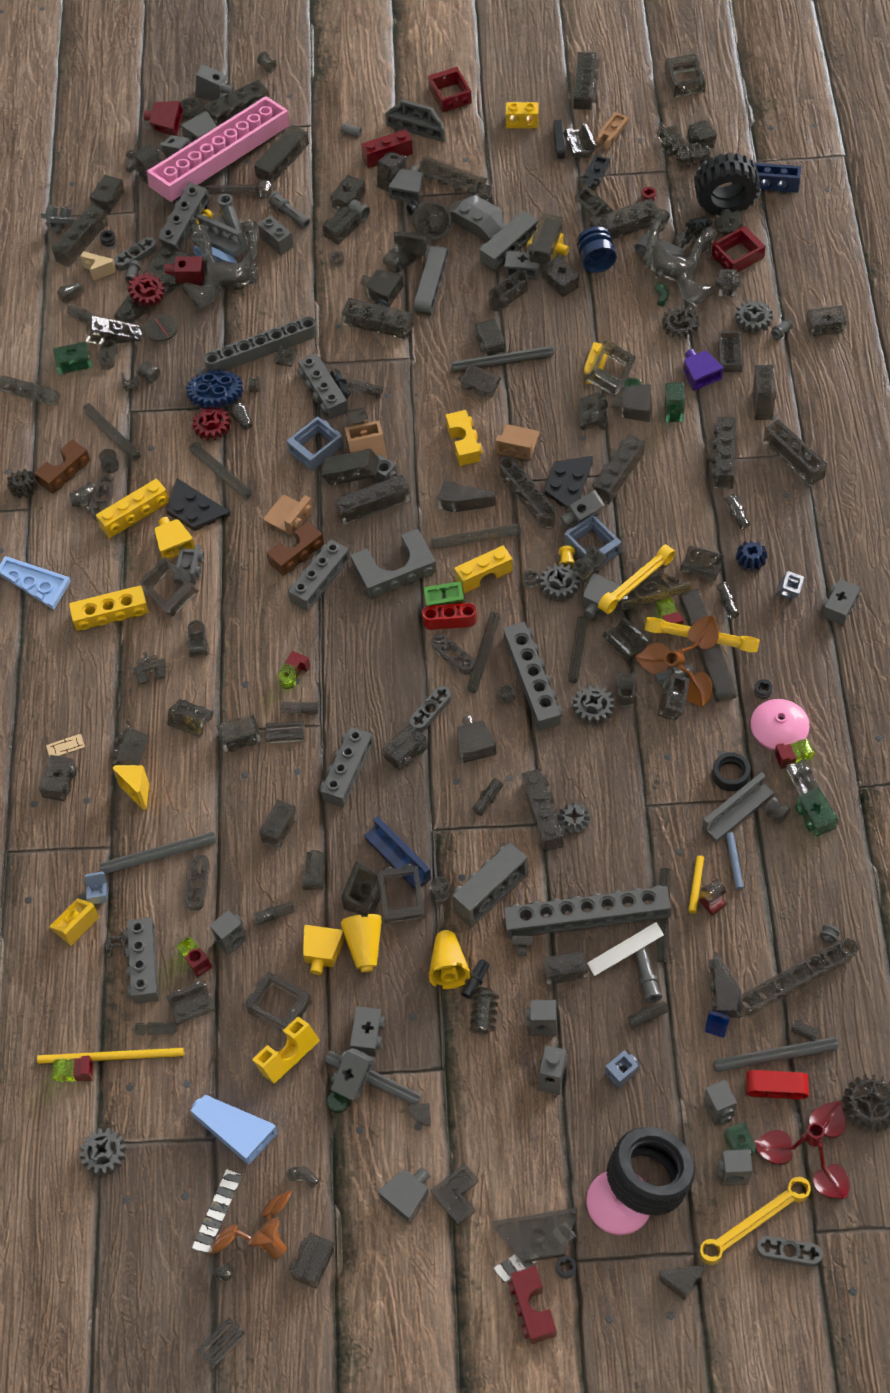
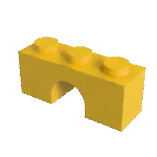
M466 410L446 414V427L450 439L463 438L460 441L454 442L459 466L480 462V454L483 452L481 444H477L476 441L478 440L477 432L472 429V417H468Z
M503 545L455 567V581H461L463 593L479 587L481 579L489 573H493L497 579L512 572V557Z
M297 1017L283 1030L287 1037V1042L283 1049L276 1052L267 1045L252 1059L262 1075L273 1084L281 1079L286 1072L320 1041L310 1024L300 1017Z

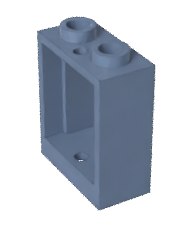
M316 417L286 441L288 452L311 471L343 447L341 433L331 428L327 421H323L319 417ZM320 432L330 443L313 455L302 445Z
M594 515L583 520L575 527L569 528L565 533V545L572 546L575 549V555L592 572L621 553L622 542ZM593 530L606 545L592 555H589L576 541Z

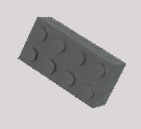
M510 842L506 846L500 847L491 860H486L477 873H472L463 886L455 889L452 895L454 913L472 928L528 875V857Z

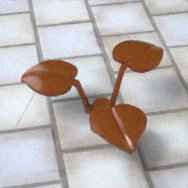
M714 616L702 617L690 627L688 638L690 641L695 642L694 645L679 649V651H669L668 647L664 644L653 643L636 656L640 665L652 674L667 671L669 666L678 667V669L687 673L691 678H687L683 682L682 694L686 700L701 707L705 706L711 697L712 682L706 673L698 672L693 675L692 672L682 666L685 661L683 653L696 648L698 645L702 649H709L717 643L719 630Z
M290 1190L279 1194L267 1203L262 1211V1216L264 1218L267 1217L268 1222L251 1237L237 1230L238 1226L236 1224L223 1229L212 1242L208 1255L211 1257V1254L222 1251L233 1241L235 1236H241L248 1240V1244L251 1247L258 1246L262 1251L266 1250L273 1259L281 1257L287 1250V1246L279 1238L280 1234L277 1232L280 1221L278 1218H272L273 1215H276L283 1209L293 1191Z

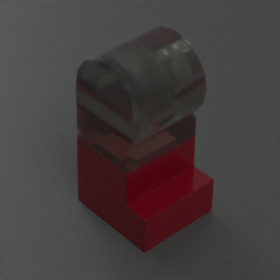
M715 878L709 885L701 888L699 902L711 915L723 909L727 904L723 899L726 889L721 881Z

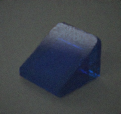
M712 1010L709 1011L705 1032L724 1038L730 1017Z

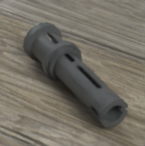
M277 191L270 194L268 197L270 205L277 207L279 212L287 214L301 225L302 228L309 226L310 220L292 207L288 199L281 197Z
M645 946L635 952L642 977L640 979V986L644 989V1001L646 1003H654L662 999V993L658 990V978L656 975H653Z

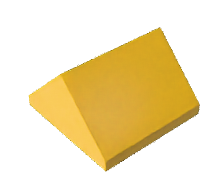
M115 765L113 771L119 786L143 811L147 809L150 784L144 767L138 765Z
M77 898L49 928L72 946L100 917L91 902Z

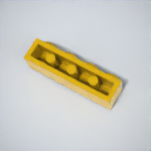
M157 478L96 514L99 527L109 539L168 504L167 491Z

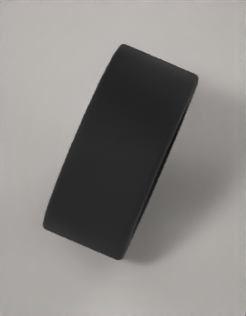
M735 752L724 753L714 762L712 770L713 780L722 790L728 792L738 791L749 781L750 764L741 754ZM725 764H735L742 768L743 775L737 780H728L721 776L720 768Z

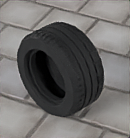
M655 1127L635 1128L624 1134L615 1146L606 1170L609 1186L620 1202L637 1213L654 1216L667 1214L675 1210L684 1200L695 1178L694 1161L686 1146L673 1134ZM646 1156L658 1161L668 1171L671 1184L653 1186L643 1181L632 1169L630 1159Z

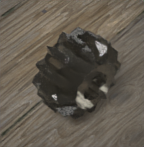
M17 469V473L11 472V477L7 478V488L13 497L17 496L21 499L25 496L28 498L29 494L34 495V491L38 490V480L32 471H27L26 469L20 471Z

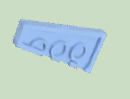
M7 556L4 557L0 564V576L53 610L71 582L70 577Z

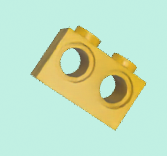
M506 102V128H538V102Z

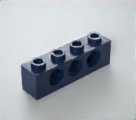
M755 163L760 181V190L799 192L801 166Z

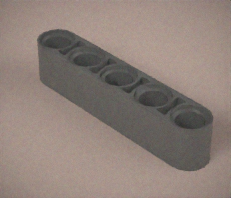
M430 247L415 299V312L432 314L448 259V248Z

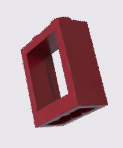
M458 67L428 76V87L442 113L472 103L471 90ZM457 84L461 93L446 98L441 96L439 89Z
M743 226L714 242L711 255L714 260H717L722 265L725 271L734 275L763 259L766 246L746 226ZM742 243L750 253L733 261L725 251Z

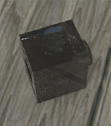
M704 120L689 125L686 138L696 151L700 152L715 147L717 134L708 122Z

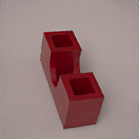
M404 129L362 143V158L369 169L383 164V157L388 152L394 151L398 159L413 154L412 139L407 130Z
M536 1266L510 1273L511 1281L507 1283L511 1295H516L518 1303H514L517 1316H522L524 1325H521L524 1338H529L530 1344H535L557 1337V1330L550 1309L535 1311L529 1305V1301L533 1296L543 1293V1286Z

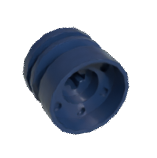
M591 227L584 230L578 236L576 244L585 270L599 273L606 271L615 264L617 253L611 234L606 228Z

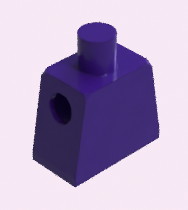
M690 349L685 353L686 359L684 360L683 370L693 391L723 378V366L707 351L696 354L693 349Z

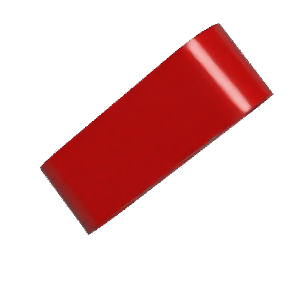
M471 603L427 606L422 611L423 625L428 630L472 627L477 622L476 607Z
M750 1070L746 1072V1095L761 1098L806 1099L809 1097V1076L802 1072Z

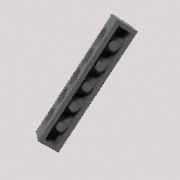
M525 622L504 627L503 638L538 731L561 725L563 712L561 706H557L555 702L557 701L554 689H550L551 681L549 675L544 673L545 666L542 658L539 659L537 655L539 650L537 644L532 642L533 634L531 629L527 628Z

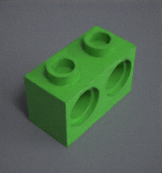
M461 581L424 587L427 606L465 603Z

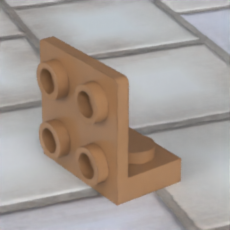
M506 424L502 436L497 435L496 454L531 461L540 432Z

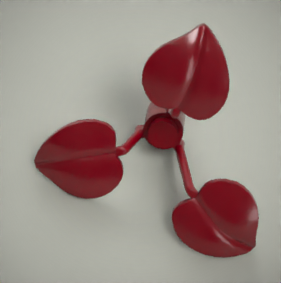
M840 1101L830 1102L815 1109L810 1115L806 1134H802V1137L794 1145H791V1137L781 1130L769 1131L754 1141V1146L760 1156L768 1162L778 1165L790 1162L793 1157L791 1150H795L804 1140L810 1146L818 1147L822 1170L814 1174L813 1185L821 1195L829 1198L844 1199L848 1196L850 1190L849 1177L846 1171L838 1164H831L826 1168L822 1143L824 1135L829 1138H835L845 1131L846 1119Z

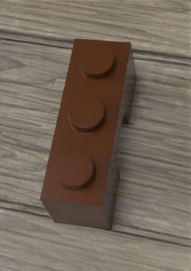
M73 439L60 450L64 461L63 464L54 466L46 462L34 472L38 484L52 494L59 490L70 478H73L90 461L87 449Z
M308 521L294 531L295 539L298 543L297 546L288 548L280 542L267 552L269 564L282 576L293 571L299 563L307 560L313 552L318 551L324 545L323 534Z

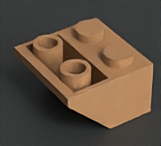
M379 420L344 428L353 468L370 465L379 454L388 459Z

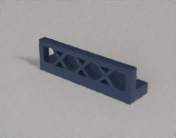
M378 816L373 819L374 827L364 834V839L415 891H418L431 880L430 868Z

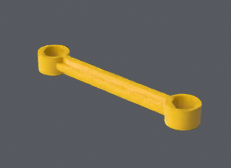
M666 544L663 545L650 562L614 592H607L600 599L598 608L606 614H610L621 599L662 565L667 566L673 560L676 551Z
M647 617L645 623V630L653 633H668L688 637L690 626L665 622V620L655 617ZM719 632L717 644L737 647L747 652H757L760 640L749 636L740 637Z
M802 1177L793 1178L789 1182L786 1191L717 1240H705L700 1247L699 1254L701 1260L708 1265L717 1264L722 1257L723 1251L792 1202L805 1201L811 1189L809 1182ZM795 1183L804 1185L806 1194L792 1193L791 1186ZM707 1245H713L717 1247L719 1256L710 1257L707 1254L704 1255L703 1249Z

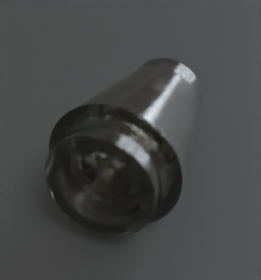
M80 282L62 286L57 291L58 297L62 302H70L83 291V286Z
M242 403L232 406L230 411L235 421L243 430L251 428L252 423L246 406Z

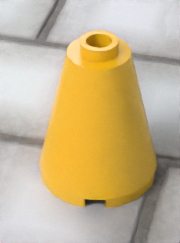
M368 914V917L355 915L344 918L341 921V927L356 969H360L362 973L372 972L373 968L377 967L382 923L381 916L378 914Z
M443 930L435 937L429 969V981L435 987L441 985L443 989L461 987L465 984L467 978L468 980L470 979V970L455 933Z

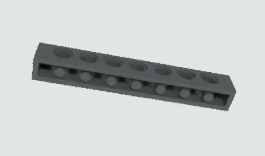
M660 885L648 889L634 888L631 891L625 892L613 891L610 894L603 895L596 893L587 897L573 896L565 900L552 899L549 902L540 903L535 901L527 905L513 904L509 907H504L508 938L671 917L667 886L662 887ZM647 900L653 901L651 904H645L644 902ZM626 903H631V904H633V905L630 906V907H625V906H623V905L626 904ZM605 906H611V907H612V908L609 909V910L603 909ZM586 908L592 909L590 912H583ZM565 911L572 912L569 915H563V912ZM544 914H551L548 918L542 917ZM523 917H531L529 920H522Z

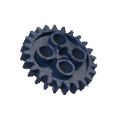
M218 369L215 372L209 370L208 373L202 372V375L196 374V378H191L188 386H186L187 397L190 402L193 401V405L198 404V407L204 405L205 409L209 406L214 409L215 406H218L220 409L221 405L228 407L227 403L234 404V400L238 401V397H242L243 383L240 380V376L237 377L236 373L231 374V371L225 373L224 369L221 372H218Z

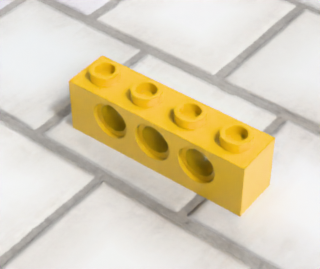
M142 585L69 603L76 631L87 630L91 627L103 626L107 623L123 621L127 618L149 613Z

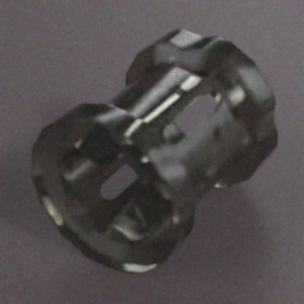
M262 52L257 57V63L263 65L268 73L276 69L277 61L271 59L267 52Z

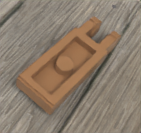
M614 112L600 130L594 145L599 147L604 138L606 141L604 142L603 149L608 150L612 142L615 141L629 123V117Z

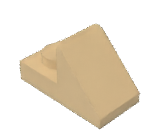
M84 251L81 254L83 267L90 270L93 280H98L116 272L113 259Z

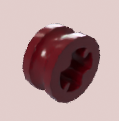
M649 186L642 189L641 199L643 202L652 203L656 200L655 188Z

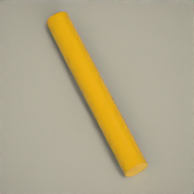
M696 856L688 912L692 914L697 911L704 863L703 856Z

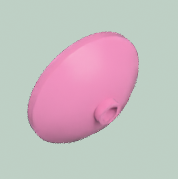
M773 699L762 703L755 709L751 717L750 727L756 741L767 749L775 751L776 745L782 743L784 745L790 744L792 749H795L807 738L809 720L804 710L797 704L784 699Z
M607 1171L602 1173L592 1182L587 1193V1210L590 1218L601 1230L613 1235H627L636 1232L645 1225L650 1215L637 1213L617 1200L609 1186Z

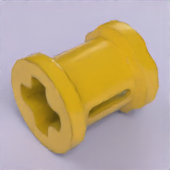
M572 546L559 548L558 551L561 556L559 566L563 563L564 567L571 565L570 570L575 568L576 563L573 558L575 549Z

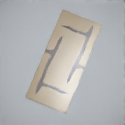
M78 734L46 745L51 759L83 748L85 745L82 735Z

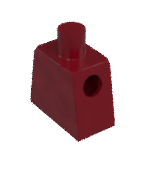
M180 101L156 102L152 111H144V120L150 121L155 131L177 136L184 109Z
M202 256L175 257V264H165V274L174 275L176 283L203 287L204 266Z

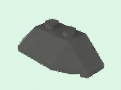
M402 99L385 113L386 126L400 130L406 129L407 132L441 142L446 140L445 127L432 107Z
M476 195L452 203L443 214V217L487 242L504 227L501 209Z

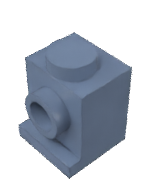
M786 571L785 575L779 580L776 594L790 599L796 598L801 592L805 577Z
M624 1050L605 1066V1074L620 1089L625 1082L638 1072L639 1063L632 1054L628 1055ZM625 1068L627 1071L623 1073L620 1069Z

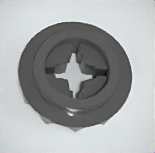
M574 802L571 805L566 804L563 809H560L558 819L564 830L577 833L588 827L590 814L588 809L584 808L582 804L577 805ZM573 812H575L577 816L575 823H573L571 817Z

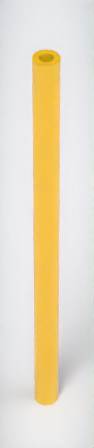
M184 1048L38 1055L37 1063L74 1062L75 1058H81V1056H90L92 1061L184 1056Z

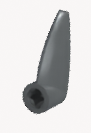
M229 194L220 195L218 197V204L225 224L240 231L232 196Z

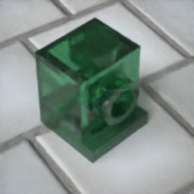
M745 1121L725 1129L724 1138L730 1150L750 1149V1155L754 1154L756 1144ZM744 1138L745 1142L740 1143L738 1139Z

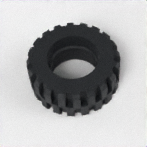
M732 152L724 155L721 153L717 157L709 158L707 162L702 163L694 176L698 204L703 210L712 215L732 216L734 213L739 214L742 210H747L750 207L749 205H753L760 194V181L755 163L747 156H742L739 153L732 154ZM735 182L733 185L727 187H719L720 185L725 183Z

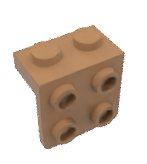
M282 495L266 514L264 522L293 537L294 531L301 527L313 512L311 498L304 496L298 502L286 495Z

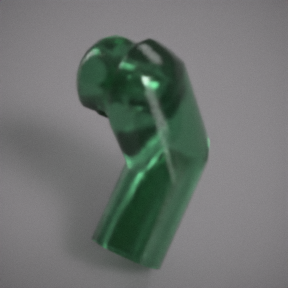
M660 282L655 285L654 290H657L656 293H660L657 304L664 306L670 293L666 284Z

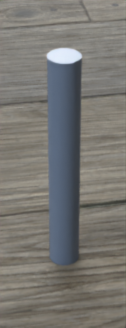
M730 832L726 834L735 888L736 890H742L744 887L734 833Z

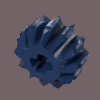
M753 540L750 543L744 541L737 548L736 560H738V566H743L744 570L750 568L751 572L754 568L760 570L761 566L766 564L768 553L765 545L760 546V541L757 543H753Z

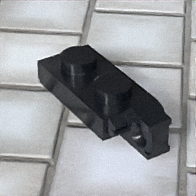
M599 155L594 156L584 174V193L590 194L593 187H597L600 184L611 163L610 158Z

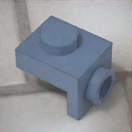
M104 872L84 875L87 901L92 904L108 902V885Z

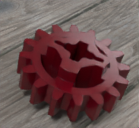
M145 272L144 276L138 273V278L133 276V280L129 281V298H133L134 303L138 301L139 306L145 304L146 307H148V304L155 306V302L160 303L161 299H164V282L160 281V277L154 278L153 273L148 276L147 272Z
M216 406L214 409L208 407L207 410L201 408V413L196 412V417L192 418L195 434L199 435L200 439L205 436L206 441L210 438L216 440L217 436L222 438V433L227 434V429H230V417L227 411H223L222 407L220 409H217Z

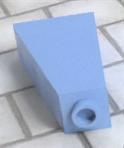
M207 1095L197 1099L190 1110L193 1117L248 1165L278 1134L274 1124Z

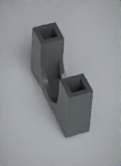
M418 529L401 535L402 546L409 557V561L398 570L388 571L378 567L368 549L350 555L352 566L369 598L379 596L384 592L397 589L399 586L412 583L419 578L430 576L437 572L436 561Z

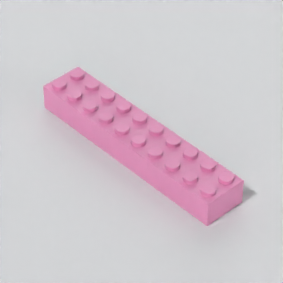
M265 96L147 171L149 187L172 202L182 195L183 189L187 187L189 182L196 185L200 184L289 126L288 110Z

